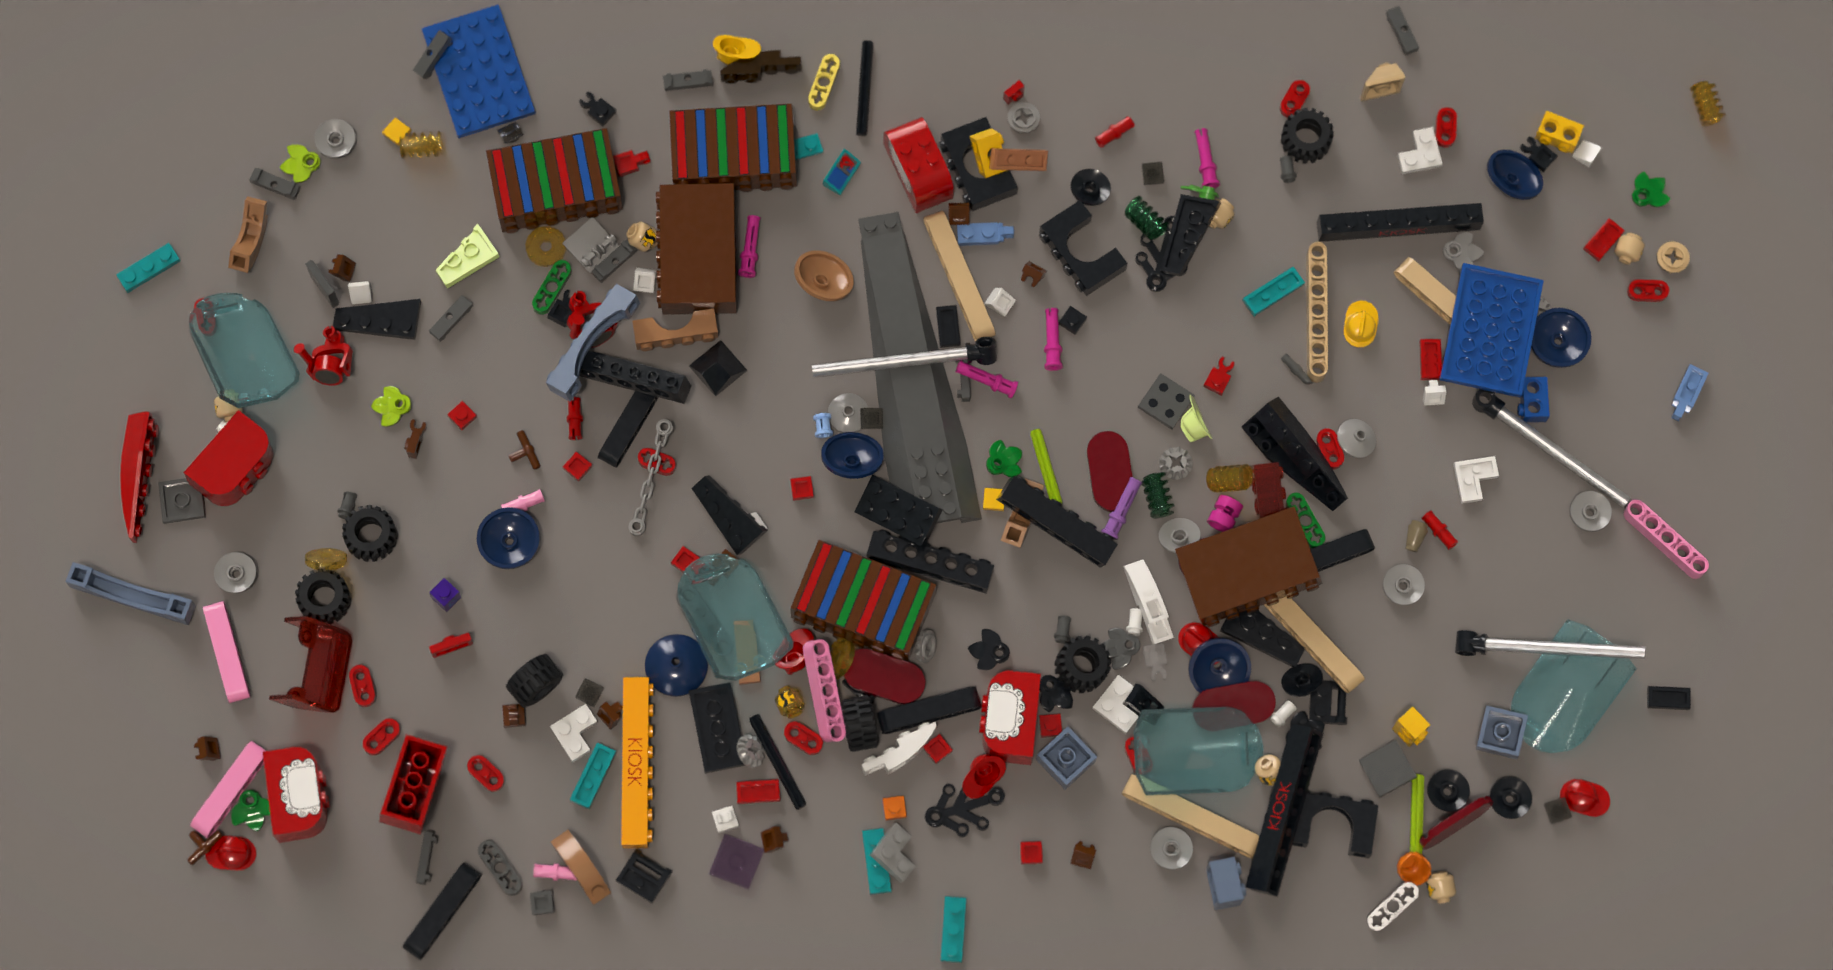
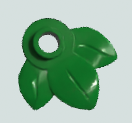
M1645 171L1638 174L1634 181L1633 202L1638 206H1647L1649 204L1653 207H1661L1666 205L1670 201V197L1662 193L1665 187V178L1656 177L1649 179ZM1640 194L1645 196L1644 200L1639 198Z
M1002 440L994 442L989 449L990 457L986 461L989 473L993 475L1004 474L1007 477L1021 474L1022 470L1017 463L1022 457V450L1012 446L1006 448Z
M254 790L244 791L239 797V803L233 807L231 812L233 825L237 826L246 822L252 830L259 831L263 826L264 816L270 815L269 800L260 798V795ZM248 798H254V802L252 804H247L246 801Z

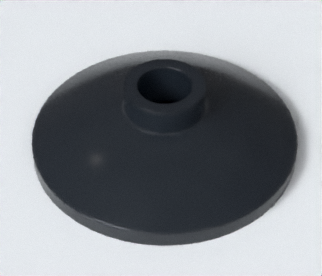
M1083 169L1077 172L1071 180L1070 188L1073 196L1078 201L1081 200L1085 205H1099L1105 202L1110 195V181L1098 170Z
M1299 664L1296 668L1291 667L1285 672L1281 680L1282 688L1287 694L1294 697L1310 695L1321 686L1323 674L1313 664Z
M1442 770L1430 779L1427 793L1431 803L1436 808L1452 812L1459 810L1467 803L1470 796V787L1466 778L1459 772ZM1444 789H1449L1451 795H1445Z
M1515 777L1502 778L1493 785L1490 791V798L1494 802L1492 808L1503 818H1520L1531 807V790L1521 779ZM1507 796H1511L1513 798L1512 803H1508L1506 801Z

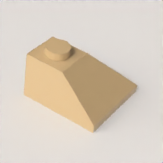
M1383 63L1379 65L1365 82L1360 97L1361 101L1400 93L1405 80L1404 73L1396 63Z

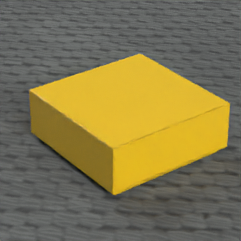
M395 117L382 131V134L399 146L410 134L411 129Z
M984 488L983 510L1004 511V505L996 500L1002 489Z

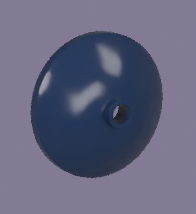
M1498 150L1489 158L1487 163L1488 174L1494 185L1504 194L1521 200L1533 199L1539 195L1543 188V177L1537 166L1529 158L1512 150Z
M1552 308L1544 311L1537 317L1531 348L1535 355L1547 365L1558 368L1570 367L1579 363L1587 355L1591 346V331L1584 318L1575 311L1566 308ZM1556 339L1561 341L1560 345L1555 343Z
M845 432L832 436L824 443L821 450V459L824 466L835 475L848 479H860L874 474L881 467L884 457L883 449L875 439L856 432Z
M507 507L491 512L483 519L477 531L479 552L489 564L497 568L514 569L521 567L534 557L539 547L540 534L536 522L529 514L517 508ZM508 539L513 540V543L511 545L506 544V541Z
M681 634L668 635L656 641L649 649L645 659L646 676L649 677L650 684L653 683L654 688L660 693L672 697L685 696L689 694V690L698 689L704 682L708 671V660L702 646L693 638ZM674 659H678L680 663L678 665H673L672 661Z
M1227 638L1208 640L1201 644L1192 654L1188 667L1189 678L1199 693L1209 688L1247 682L1251 675L1250 657L1246 650L1234 640ZM1220 662L1219 667H1214V664Z

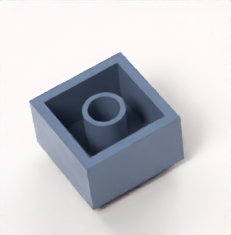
M1486 705L1476 750L1518 760L1528 715Z
M1069 727L1064 729L1036 757L1041 766L1064 790L1087 771L1097 759V756Z
M1235 857L1209 862L1206 867V873L1215 911L1240 906L1244 896H1246L1245 885L1240 883L1239 875L1242 874L1240 863L1235 861Z

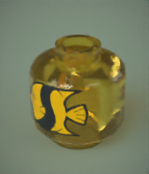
M785 686L778 690L779 694L775 697V703L779 713L788 719L801 715L806 704L798 688H790V686Z

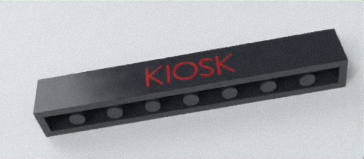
M1481 203L1322 214L1319 215L1317 220L1319 242L1477 231L1481 229L1484 219Z
M1292 724L1288 733L1279 771L1270 796L1261 834L1259 835L1258 845L1253 856L1250 873L1247 877L1246 888L1255 892L1278 897L1324 734L1312 727Z

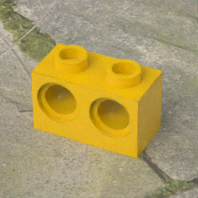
M1546 111L1535 139L1539 140L1541 144L1555 146L1562 152L1573 153L1584 125ZM1546 127H1549V128H1551L1554 132H1553V133H1549V132H1547V131L1545 130V128H1546ZM1564 135H1570L1573 140L1565 139Z
M1411 707L1397 720L1392 730L1408 747H1411L1414 743L1416 746L1419 745L1429 733L1427 729L1430 724L1414 707Z

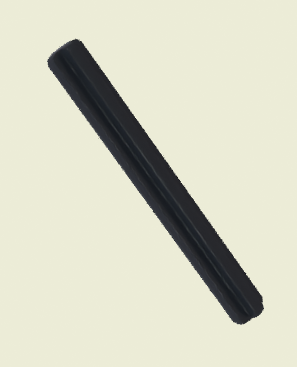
M869 40L862 42L856 135L858 136L867 135L873 42Z
M760 715L752 716L749 718V722L794 807L797 810L806 806V802Z

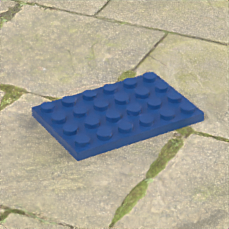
M499 4L421 28L427 47L439 30L452 38L451 46L446 48L434 68L458 139L536 114Z
M1463 263L1439 380L1521 398L1544 280Z

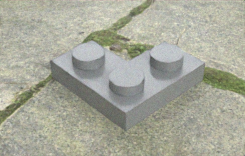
M896 822L892 824L870 853V856L897 881L902 883L915 868V865L900 852L912 836Z

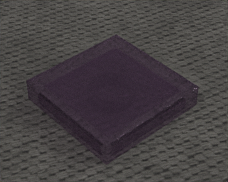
M724 834L709 875L749 890L764 849Z

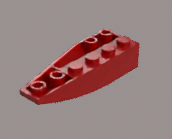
M147 411L128 415L121 456V499L126 528L132 543H137V538L141 537L142 534L140 520L145 515V505L143 502L144 497H147L149 492L147 478L151 477L152 474L150 460L155 455L154 437H157L159 432V425H157L151 413Z

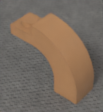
M248 196L245 199L242 226L237 241L230 250L228 268L246 273L252 268L266 230L268 215H266L267 201Z
M1025 478L1028 486L1043 491V484ZM1012 511L1001 541L1020 548L1026 538L1031 522Z
M569 830L550 841L593 905L611 893L600 873Z

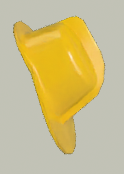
M719 35L713 40V47L717 51V59L727 65L738 59L753 58L761 51L760 44L749 38Z
M1356 301L1348 307L1344 323V336L1346 341L1352 346L1365 347L1374 340L1378 325V312L1375 306L1367 301Z

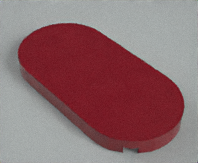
M1103 431L1094 435L1089 441L1087 460L1095 503L1107 512H1114L1128 484L1129 478L1132 477L1128 445L1124 438L1115 432Z
M870 649L853 651L847 656L843 664V675L850 687L897 704L904 705L914 702L922 696L925 689V677L918 666Z
M1247 681L1209 688L1201 691L1192 704V715L1202 728L1210 731L1260 723L1267 720L1274 712L1276 698L1272 689L1259 681Z
M1489 796L1478 798L1429 830L1427 833L1429 836L1426 839L1422 837L1419 844L1424 850L1434 847L1479 818L1491 808L1494 802Z

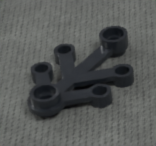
M1168 216L1164 220L1163 229L1166 232L1160 252L1154 244L1151 234L1144 233L1140 239L1141 245L1147 247L1156 261V270L1148 262V255L1145 252H1138L1135 261L1145 270L1148 275L1146 280L1147 287L1154 292L1162 291L1166 287L1167 281L1176 276L1160 271L1171 232L1167 225L1173 224L1175 216ZM1148 237L1150 242H1144L1143 238ZM1139 256H1144V257H1145V260H1144V261H1140V260L1138 259V257H1139ZM1188 267L1185 268L1182 275L1186 274ZM1153 280H1159L1160 284H1153Z
M946 784L943 787L942 795L937 805L930 807L926 811L925 821L931 827L937 828L943 825L955 831L959 837H966L969 832L968 826L966 824H958L948 818L956 815L976 825L978 830L985 831L989 826L988 819L978 817L968 811L988 804L993 806L1001 805L1005 797L1004 792L1000 788H992L987 796L965 802L967 796L963 792L962 787L953 807L944 809L948 799L955 794V787L952 784ZM950 787L952 788L953 792L951 794H946L945 789ZM994 794L999 795L1000 799L998 801L992 799ZM938 814L940 818L934 821L931 816ZM985 821L987 825L982 828L978 823ZM964 827L966 833L960 834L958 829Z

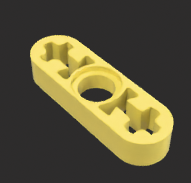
M834 54L824 56L808 97L809 106L813 110H822L827 104L840 68L839 58ZM830 61H834L835 66H831L829 74L827 72V63H830ZM821 78H827L830 84L822 87L818 81ZM818 91L822 92L821 101L815 104L814 99L817 98Z

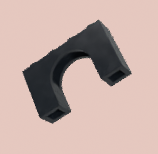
M986 117L942 133L941 141L939 142L942 153L947 154L948 159L946 161L950 171L954 170L955 183L958 189L962 188L963 201L964 203H969L972 212L1017 195L1018 189L1010 170L989 178H977L971 175L964 167V157L969 151L973 150L970 136L991 129Z
M1079 200L1042 224L1039 237L1045 245L1048 244L1050 246L1053 257L1056 260H1060L1064 265L1062 266L1064 272L1068 276L1073 277L1078 291L1084 292L1088 296L1126 271L1128 263L1117 248L1091 262L1080 261L1072 256L1067 247L1068 239L1075 232L1091 223L1092 219L1091 213L1082 201Z
M1308 790L1292 846L1306 848L1309 842L1313 817L1321 811L1334 810L1343 814L1351 827L1348 855L1369 859L1372 855L1379 805L1373 804L1374 802L1370 800L1352 801L1353 798L1348 796L1334 798L1329 793L1311 794V791Z

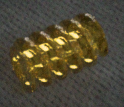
M1701 81L1690 87L1691 92H1694L1692 97L1695 99V105L1698 107L1697 112L1701 114L1699 118L1703 121L1702 126L1713 125L1726 116V113H1719L1724 108L1723 105H1716L1721 101L1720 98H1714L1719 94L1718 91H1712L1716 84H1709L1708 81Z
M429 131L428 137L425 136L424 132H421L420 138L417 137L415 132H413L412 138H409L408 133H405L402 139L400 136V153L402 158L406 157L407 152L410 158L414 157L415 152L418 158L422 157L423 152L426 157H430L431 151L435 157H438L439 151L443 154L440 131L437 132L436 137L433 136L432 131Z
M1248 464L1216 466L1214 469L1210 468L1206 475L1207 486L1212 492L1247 490L1253 481V472Z

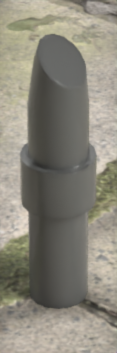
M1286 353L1281 360L1291 369V372L1295 376L1297 375L1304 384H1312L1311 379L1303 371V368L1296 364Z

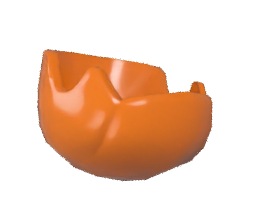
M1408 852L1397 863V873L1403 881L1413 882L1416 886H1419L1429 879L1431 865L1422 854Z

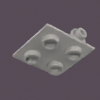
M593 217L562 243L589 273L619 247L616 243V238L612 234L609 235Z

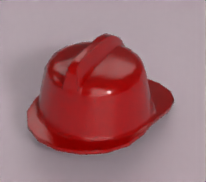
M1192 622L1186 624L1180 630L1178 642L1180 647L1192 656L1201 644L1219 637L1208 627L1203 626V624Z
M802 628L791 632L773 656L775 666L784 669L789 675L802 670L806 666L803 646L806 642L814 640L812 632Z
M989 754L979 755L974 758L970 765V771L965 776L962 784L965 795L969 798H979L985 795L1003 777L1006 771V764L1003 759Z
M1573 779L1567 781L1561 788L1560 800L1565 808L1572 812L1598 817L1608 811L1610 796L1604 787L1596 783Z
M222 836L211 847V850L205 854V858L213 868L235 871L245 870L254 863L256 848L247 838Z

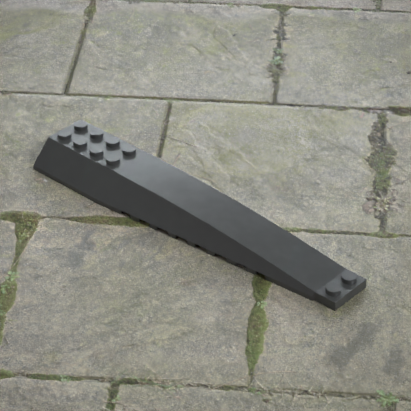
M899 212L858 219L862 237L861 249L873 358L939 350L905 233L902 231ZM943 362L875 370L883 449L889 483L942 509L943 511L937 523L959 519L961 523L981 520L966 440Z

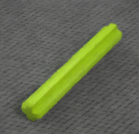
M1034 429L1030 435L1049 499L1057 500L1062 504L1041 429Z
M1416 774L1417 778L1411 781L1410 852L1422 854V847L1419 841L1423 837L1424 775Z

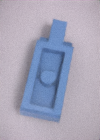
M998 222L957 225L958 245L999 244V242H1004V238H1014V226H1003V223Z
M1691 364L1688 366L1671 405L1675 407L1672 419L1679 421L1684 412H1690L1709 374L1708 372Z

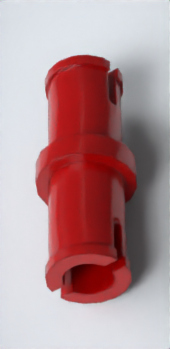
M1127 116L1117 124L1110 125L1108 130L1095 137V141L1100 148H1103L1114 139L1118 140L1121 138V135L1134 128L1135 124L1131 117Z
M574 397V401H568L569 415L567 416V422L569 423V439L576 440L577 437V440L582 439L581 422L583 421L581 398Z
M1432 510L1422 517V520L1433 531L1434 537H1438L1448 550L1458 544V540L1447 529L1448 526L1445 523L1443 524Z

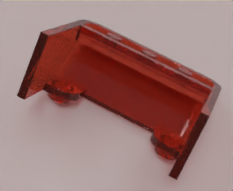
M308 616L285 618L284 622L300 627L298 633L299 642L302 646L309 648L301 688L292 687L288 690L287 695H270L269 700L303 710L324 713L338 711L352 646L350 633Z

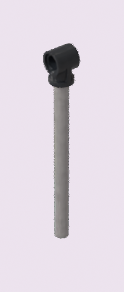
M981 337L975 341V344L965 343L963 348L812 365L813 377L965 359H967V363H972V361L976 360L981 365H991L997 361L996 341L992 337Z
M1479 389L1472 400V405L1476 411L1485 413L1493 420L1498 417L1623 508L1631 497L1504 407L1506 403L1499 399L1494 392ZM1479 397H1486L1489 403H1482Z
M1466 630L1457 631L1455 653L1462 656H1474L1476 652L1486 655L1487 651L1646 659L1645 646L1488 638L1487 634L1478 636L1476 632Z

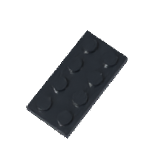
M872 475L854 512L925 548L943 510Z
M725 683L689 690L705 774L746 766L740 760L737 752V743L741 734L731 684Z

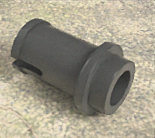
M1283 156L1280 158L1281 179L1284 183H1292L1297 177V173L1294 172L1293 157Z
M347 491L344 492L341 507L337 510L339 513L338 517L342 519L352 516L351 511L357 497L355 493Z
M1058 616L1057 630L1053 636L1055 642L1066 644L1070 640L1068 635L1071 622L1070 617Z

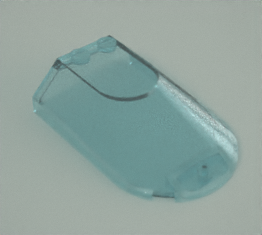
M218 293L210 295L196 304L195 309L190 313L189 331L221 400L237 408L278 400L299 381V370L269 311L255 299L251 301L243 298L242 294Z
M711 554L695 560L683 571V575L678 582V601L715 678L732 681L739 680L774 666L793 648V640L759 575L749 563L743 559L738 560L728 557V554Z
M1568 619L1551 641L1614 645L1590 627ZM1542 654L1518 686L1511 702L1512 712L1528 715L1523 740L1531 747L1547 753L1569 751L1576 748L1588 737L1637 668L1629 658Z
M1230 707L1142 710L1134 729L1135 775L1145 795L1233 792L1248 785L1255 775V764L1263 756L1262 737L1256 724H1253L1245 713Z

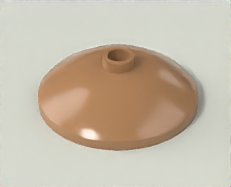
M818 250L806 252L798 258L794 267V274L798 284L805 292L817 299L838 301L845 298L853 287L854 280L851 270L844 261L831 253Z

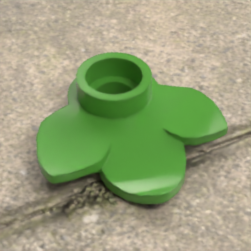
M1192 184L1180 187V189L1199 192L1198 197L1212 200L1219 198L1218 193L1214 192L1215 188L1203 186V188Z

